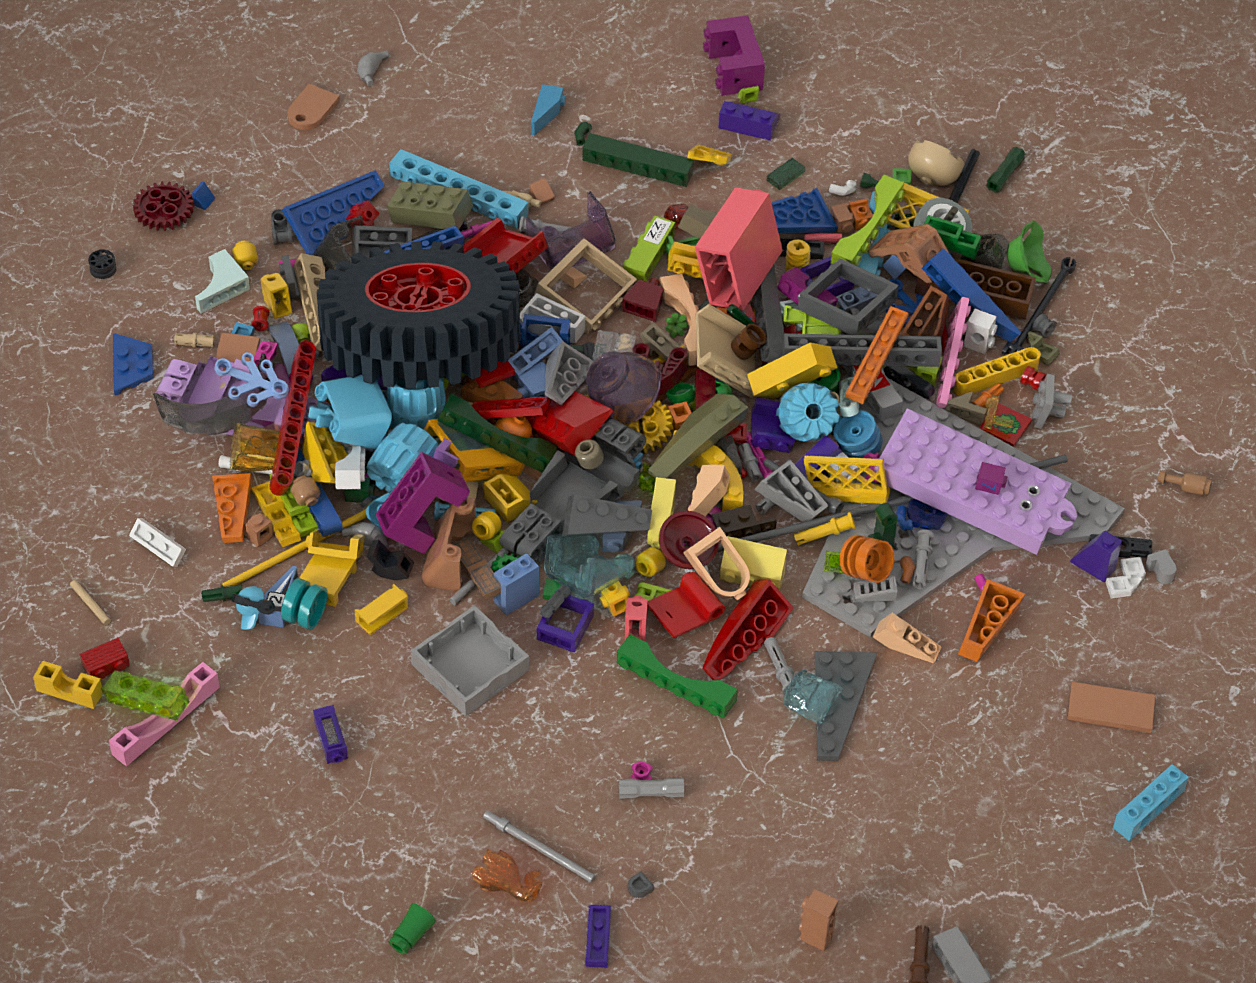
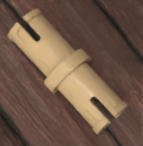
M196 332L192 334L175 333L174 342L175 345L192 346V348H197V346L214 347L215 335H202Z

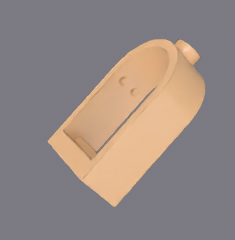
M720 527L683 552L701 579L717 597H734L737 601L747 594L744 590L750 579L749 569ZM717 542L721 543L741 573V584L734 592L721 590L697 558V556Z

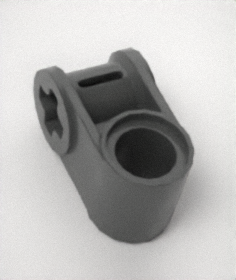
M282 209L274 210L271 213L274 245L287 241L293 243L291 226H289V222Z

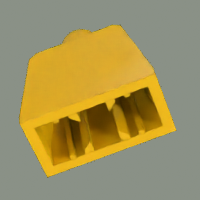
M279 273L264 275L260 279L263 298L273 318L278 319L292 314L286 282Z

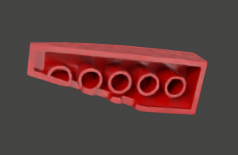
M770 579L753 582L746 592L747 594L739 601L718 633L702 667L712 680H721L738 663L747 659L749 654L757 651L766 639L776 634L794 609Z

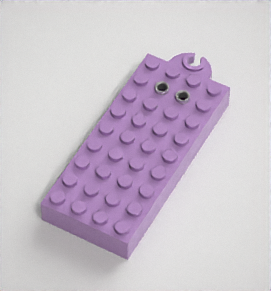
M908 408L879 458L884 461L887 485L1036 555L1048 532L1054 535H1062L1072 528L1074 524L1072 522H1075L1077 518L1075 507L1070 501L1065 499L1071 486L1070 482ZM982 462L1006 467L1004 476H1008L1005 488L1001 487L999 495L975 489ZM875 466L874 472L876 473L879 470L878 466ZM1061 516L1068 517L1070 521L1063 520Z

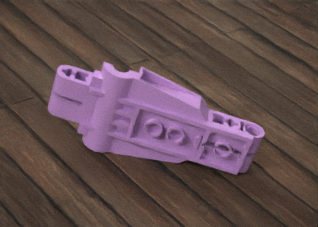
M210 356L207 364L201 363L199 360L197 365L177 359L171 360L156 391V395L163 401L180 406V415H182L180 420L185 426L200 432L207 431L260 439L271 435L279 436L286 397L283 399L270 397L259 401L257 406L251 407L247 404L248 396L251 393L258 394L267 389L258 387L240 394V397L236 400L230 399L228 392L232 386L238 387L248 382L230 375L222 377L218 375L214 370L218 358ZM236 359L234 363L230 362L231 367L251 374L248 367L243 365L241 360ZM259 370L262 378L270 381L267 374ZM225 382V386L220 389V385ZM275 388L277 392H282L280 388ZM231 391L233 395H238L236 391ZM250 398L252 402L257 401L255 398ZM307 398L300 443L304 444L306 423H316L317 421L308 418L310 406L316 407L317 399ZM243 417L272 421L274 423L265 427L243 419Z

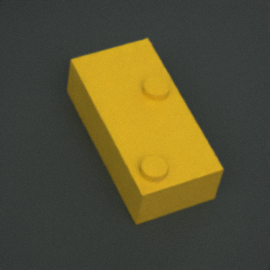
M810 342L748 373L747 376L754 396L776 399L795 385L808 383L819 377L830 375L831 371L837 369L831 346Z

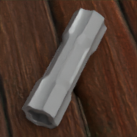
M666 778L664 780L619 779V798H637L639 796L684 797V778Z

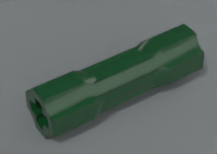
M1016 146L1009 151L1002 164L988 178L986 187L994 193L1000 192L1007 179L1024 161L1026 154L1024 150Z

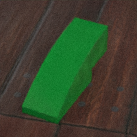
M930 215L927 216L923 225L928 224L935 228L948 249L961 255L975 258L980 247L981 235L964 231V225Z

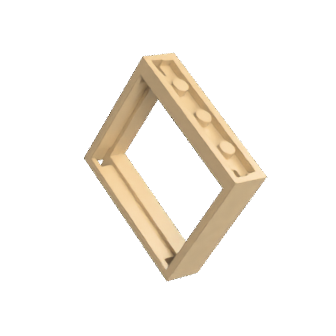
M583 238L538 283L534 294L537 293L582 314L550 288L582 256L623 287L592 320L586 317L585 333L588 335L592 330L596 331L600 327L601 321L604 318L608 319L611 316L615 307L619 308L622 305L623 297L633 287L637 279Z

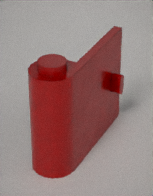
M696 572L685 573L681 578L680 587L655 597L647 603V607L673 638L719 618L725 611V606Z

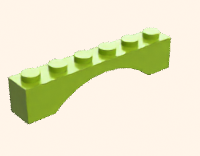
M885 174L882 176L875 187L874 200L876 210L872 218L858 232L839 240L831 252V264H834L840 258L856 266L860 264L861 256L863 253L866 254L868 252L871 241L876 240L879 229L886 225L889 214L892 215L896 209L897 202L902 201L905 194L903 182Z

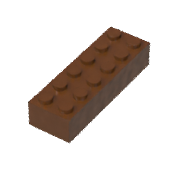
M953 258L1005 315L1026 320L1036 277ZM917 277L914 293L925 296L930 286L935 287L941 292L943 291L934 281L926 283Z

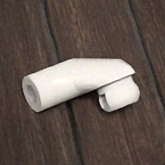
M848 180L847 185L843 187L831 184L829 193L840 196L854 193L856 182Z

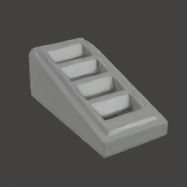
M888 576L879 583L866 580L853 583L855 602L896 601V576ZM861 589L865 590V594H861Z

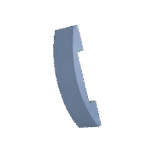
M285 321L269 325L268 328L273 340L278 343V349L283 358L285 369L290 377L293 357L299 343L290 324Z

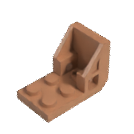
M925 224L889 231L868 250L870 257L879 256L880 258L889 254H897L906 269L924 282L930 283L933 280L923 271L922 267L943 248L947 252L948 250L937 230Z

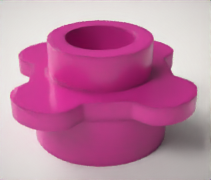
M641 761L631 766L633 770L631 779L652 780L650 775L653 769L652 765Z

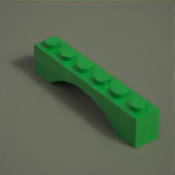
M629 634L617 650L616 663L622 668L629 669L637 673L639 677L654 682L658 687L665 688L673 692L674 695L689 700L693 705L708 710L712 715L724 719L737 701L738 689L721 680H694L672 672L657 660L647 642Z

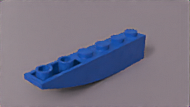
M944 248L922 267L923 271L956 305L961 297L969 298L968 305L971 306L969 316L972 315L974 309L996 316L995 324L998 325L996 335L1012 342L1021 334L1016 325L1009 320L1004 312L997 307L991 298L986 295Z

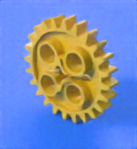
M644 397L643 401L640 402L636 398L635 403L628 401L629 406L622 404V411L616 410L617 416H612V419L623 423L641 433V425L638 414L641 413L642 426L646 437V443L642 449L645 454H647L649 448L655 451L654 446L656 445L662 447L660 442H667L666 436H671L670 430L673 429L671 412L667 409L666 405L661 404L660 400L655 403L654 398L647 402L646 397Z

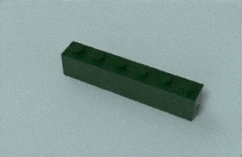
M589 133L583 146L582 161L687 187L693 174L694 159L592 133Z

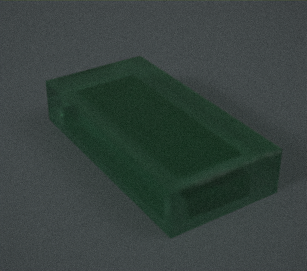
M792 157L769 173L766 181L780 190L805 172V166Z

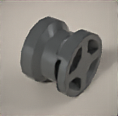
M1042 313L1034 321L1033 329L1040 331L1042 336L1048 337L1055 330L1057 323L1054 320L1051 321L1045 313Z

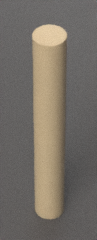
M73 580L70 586L104 625H108L111 619L78 581Z

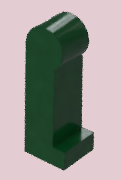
M883 503L875 509L877 517L874 534L868 535V537L887 541L894 548L898 517L892 510L890 503Z

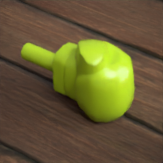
M297 323L291 326L299 344L304 340L310 341V334L306 323Z

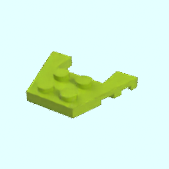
M785 305L783 322L785 324H803L802 334L841 335L840 329Z

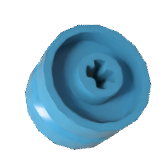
M859 410L858 414L854 416H842L834 426L835 440L848 458H863L866 453H878L882 447V434L877 427L875 419L868 412Z

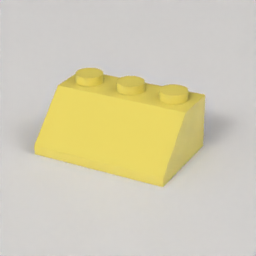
M727 536L749 569L750 579L747 587H750L754 581L770 579L780 591L785 575L787 549ZM724 549L720 568V580L741 584V573Z

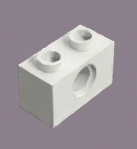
M974 309L967 323L964 347L986 354L988 348H992L995 342L993 336L998 327L995 324L996 316Z

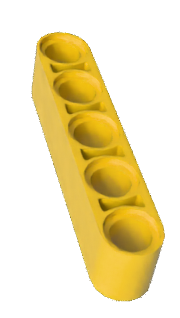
M1029 347L962 370L956 374L953 391L958 396L970 392L974 394L991 388L997 383L1002 384L1021 377L1027 366H1031L1037 371L1041 353L1038 349Z

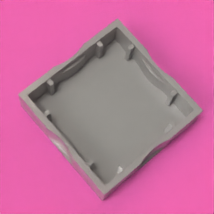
M475 605L454 619L445 629L433 634L411 650L412 666L465 716L472 713L529 671V656L509 637L502 634L494 623Z

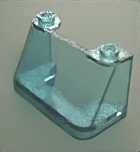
M562 534L548 535L544 570L549 578L561 585L565 584L572 592L587 598L593 597L630 574L634 567V558L628 554H622L619 558L608 559L598 555L599 541L594 535L562 537Z

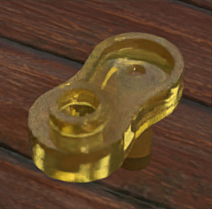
M992 394L991 398L987 397L985 408L988 411L984 428L992 429L993 424L1009 428L1013 427L1014 420L995 416L1000 399L998 395Z

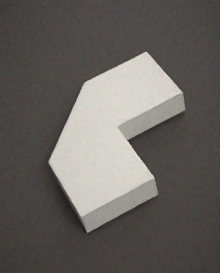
M1141 557L1121 559L1120 566L1124 576L1106 578V585L1111 599L1131 596L1145 578L1146 572Z

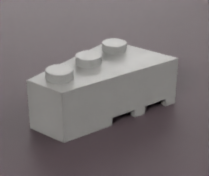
M791 460L763 479L754 489L802 522L817 518L828 507V504Z

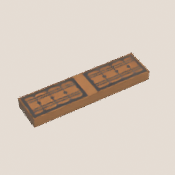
M470 537L452 544L461 549L460 562L485 600L500 594V582L494 577L493 571Z

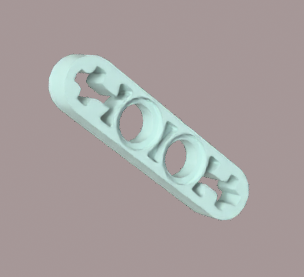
M854 377L841 381L839 407L843 417H851L859 412V403L845 397V393Z

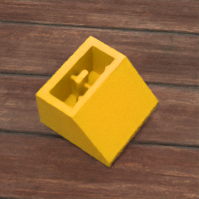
M499 474L484 482V498L507 523L516 519L531 504L530 491L516 476ZM532 500L534 505L538 502L537 500Z

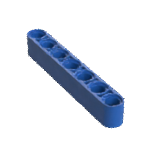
M278 438L271 440L275 454ZM298 448L296 462H303L305 457L300 448ZM316 482L321 494L317 499L318 502L309 508L318 525V529H320L321 535L326 537L342 531L343 526L321 484Z

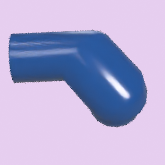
M899 505L896 514L900 529L903 531L912 530L913 521L911 519L906 520V506Z

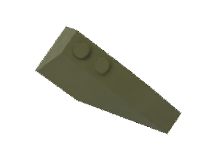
M716 394L688 416L648 469V473L655 479L656 477L670 479L744 422L748 407L735 395Z

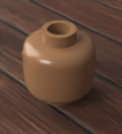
M305 475L295 479L290 489L297 504L301 506L307 505V507L316 504L321 494L314 479Z

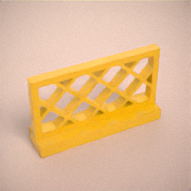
M904 183L903 191H905L902 200L906 201L907 205L900 207L897 202L893 213H899L902 220H894L891 218L892 215L889 214L887 223L899 229L911 227L909 222L913 221L917 215L914 207L922 208L927 201L939 197ZM910 209L913 216L906 218L903 211Z
M804 457L807 480L814 488L828 497L839 498L844 502L887 503L891 489L887 485L883 459ZM810 463H817L821 467L816 470ZM830 464H836V465H838L840 468L836 471L835 469H833V468L830 467L829 465H830ZM856 465L860 469L858 471H854L849 466ZM878 466L879 470L875 473L868 467ZM824 469L832 474L829 478L821 473ZM845 470L852 476L847 479L840 473ZM863 471L871 476L868 480L860 475ZM817 476L822 481H813V479ZM836 477L842 482H833L832 480ZM856 478L861 483H853L851 481ZM875 479L881 484H872L871 482Z

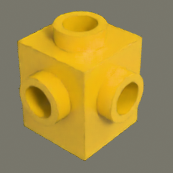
M617 579L599 588L602 595L599 597L604 609H609L613 617L626 611L627 599L630 596L626 585L622 586Z

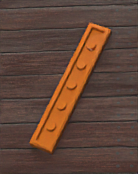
M890 306L845 393L846 398L864 404L908 318V312Z

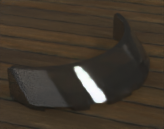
M263 353L257 368L262 378L270 381L267 374L260 370L261 362L267 359L265 353ZM263 364L264 368H270L269 365ZM258 387L240 394V397L236 400H232L227 396L223 399L203 404L179 403L169 400L158 393H154L153 397L162 421L168 426L171 425L192 435H195V433L217 435L226 433L231 429H237L253 419L252 416L264 408L267 399L259 401L257 406L251 407L247 404V398L251 393L258 394L267 389ZM250 398L252 402L257 401L255 398Z

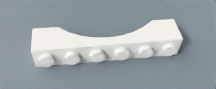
M341 442L347 456L336 462V489H360L361 482H365L366 447Z

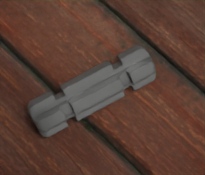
M565 584L561 585L558 591L546 602L547 604L540 609V614L545 618H550L553 614L552 611H556L564 602V598L570 595L571 589Z

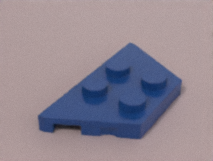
M116 333L113 334L114 395L121 394L120 390L129 386L132 389L140 383L153 379L152 344Z

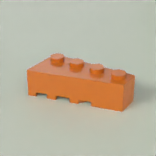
M987 579L958 655L978 662L1019 609L1025 593Z

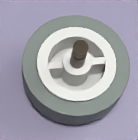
M934 198L927 201L914 219V226L923 225L927 216L930 215L964 225L963 230L972 233V222L968 213L959 204L946 198ZM947 248L949 254L956 253L955 251H952Z

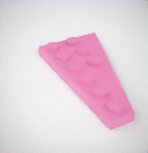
M961 297L948 319L950 324L947 328V335L950 337L946 339L947 345L944 350L941 366L943 370L939 380L943 384L939 386L936 400L937 407L943 409L946 407L948 400L952 399V394L949 393L950 388L954 387L956 376H953L954 369L957 370L960 359L957 358V355L962 350L963 341H961L962 334H965L967 323L964 322L965 318L969 316L971 306L968 305L969 298Z

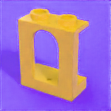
M318 528L306 537L305 546L308 548V553L349 559H358L363 555L365 535L362 534L353 536L350 539V546L319 542L320 529Z

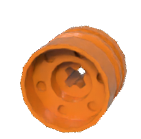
M861 535L849 537L840 552V566L847 576L875 583L884 581L890 575L895 561L893 548L887 541Z

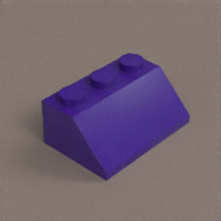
M724 101L719 112L718 128L771 140L779 121L780 113Z

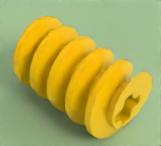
M792 240L787 244L786 272L794 267L800 269L809 265L811 249L803 240Z

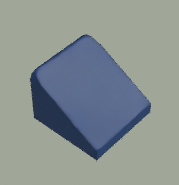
M204 181L192 192L194 206L206 210L215 200L214 195Z

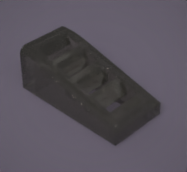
M728 435L719 439L718 448L730 458L741 477L742 463L732 435Z

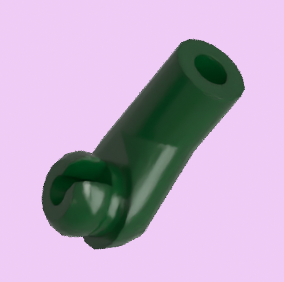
M587 121L581 122L574 131L576 143L579 146L584 145L586 142L584 133H589V130H592V125Z

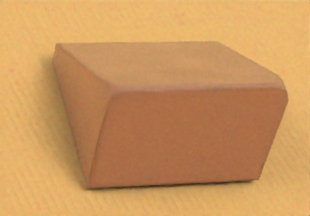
M545 178L530 184V195L533 196V199L541 201V204L555 199Z

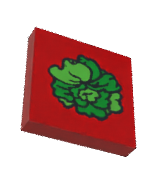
M997 402L979 428L1015 447L1031 424L1032 418Z

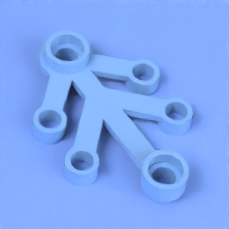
M249 352L242 355L241 362L248 367L251 374L231 367L230 361L225 358L216 361L214 370L218 375H230L248 382L238 387L232 386L229 389L228 396L232 400H236L240 397V394L258 387L267 389L258 394L251 393L248 396L247 404L255 407L259 401L270 397L283 399L289 392L287 383L283 380H278L270 360L265 359L260 364V370L267 374L270 381L262 378L254 362V356ZM249 357L251 361H245L244 358ZM263 364L269 365L270 368H264ZM219 367H224L226 370L221 371ZM275 388H280L282 392H277ZM231 391H236L238 395H233ZM250 398H255L257 401L252 402Z

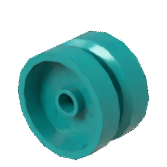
M301 578L295 579L288 588L281 609L282 620L292 624L298 622L299 626L303 628L314 629L325 610L328 596L327 588L318 584L311 586L309 581Z

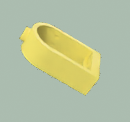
M656 477L647 544L657 549L660 548L658 540L660 528L664 521L674 514L675 479Z

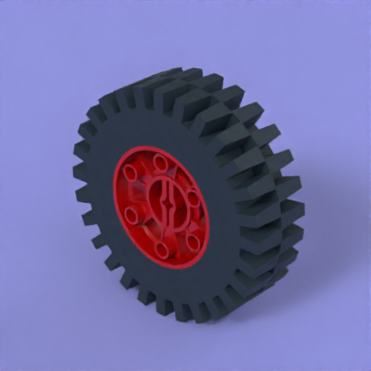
M421 241L411 242L410 250H403L399 243L390 244L389 253H384L379 247L369 249V258L361 253L351 255V263L344 260L336 263V270L329 269L325 273V279H320L318 283L317 304L321 351H324V357L327 361H333L335 369L339 371L346 368V375L352 378L363 373V382L373 384L381 376L386 387H394L399 379H405L406 388H416L417 380L427 379L429 388L439 387V378L446 377L451 385L461 383V373H464L471 379H475L481 376V368L489 372L497 369V361L503 363L510 359V352L515 353L517 342H520L519 283L516 279V273L514 270L509 271V265L505 261L498 263L497 256L493 254L482 257V250L478 248H472L464 254V247L461 244L454 243L449 250H444L443 242L433 241L430 249H422Z

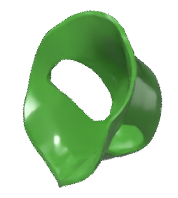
M1033 220L1024 226L1021 235L1008 244L1007 260L1015 273L1036 277L1037 282L1048 283L1052 269L1044 256L1042 247L1044 232L1042 227ZM1031 228L1030 234L1023 242L1024 234ZM1029 268L1032 269V270L1035 271V272H1038V273L1041 275V277H1040V276H1037V275H1035V274H1032V273L1029 271Z

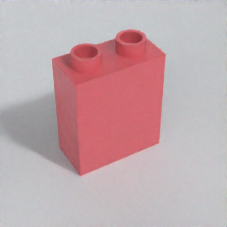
M735 187L696 244L695 250L710 305L728 308L730 304H734L744 311L783 250L769 193L759 189L748 190Z

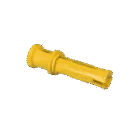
M848 512L846 516L837 519L833 517L828 523L794 533L797 545L800 546L801 544L831 534L840 535V532L851 528L855 530L856 524L852 513Z

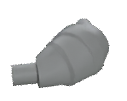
M387 51L381 53L369 52L359 60L357 73L368 86L374 84L372 78L380 63H382V59L389 58Z
M362 522L342 530L343 537L362 534L365 535L364 544L371 546L373 540H380L388 549L386 536L376 524Z

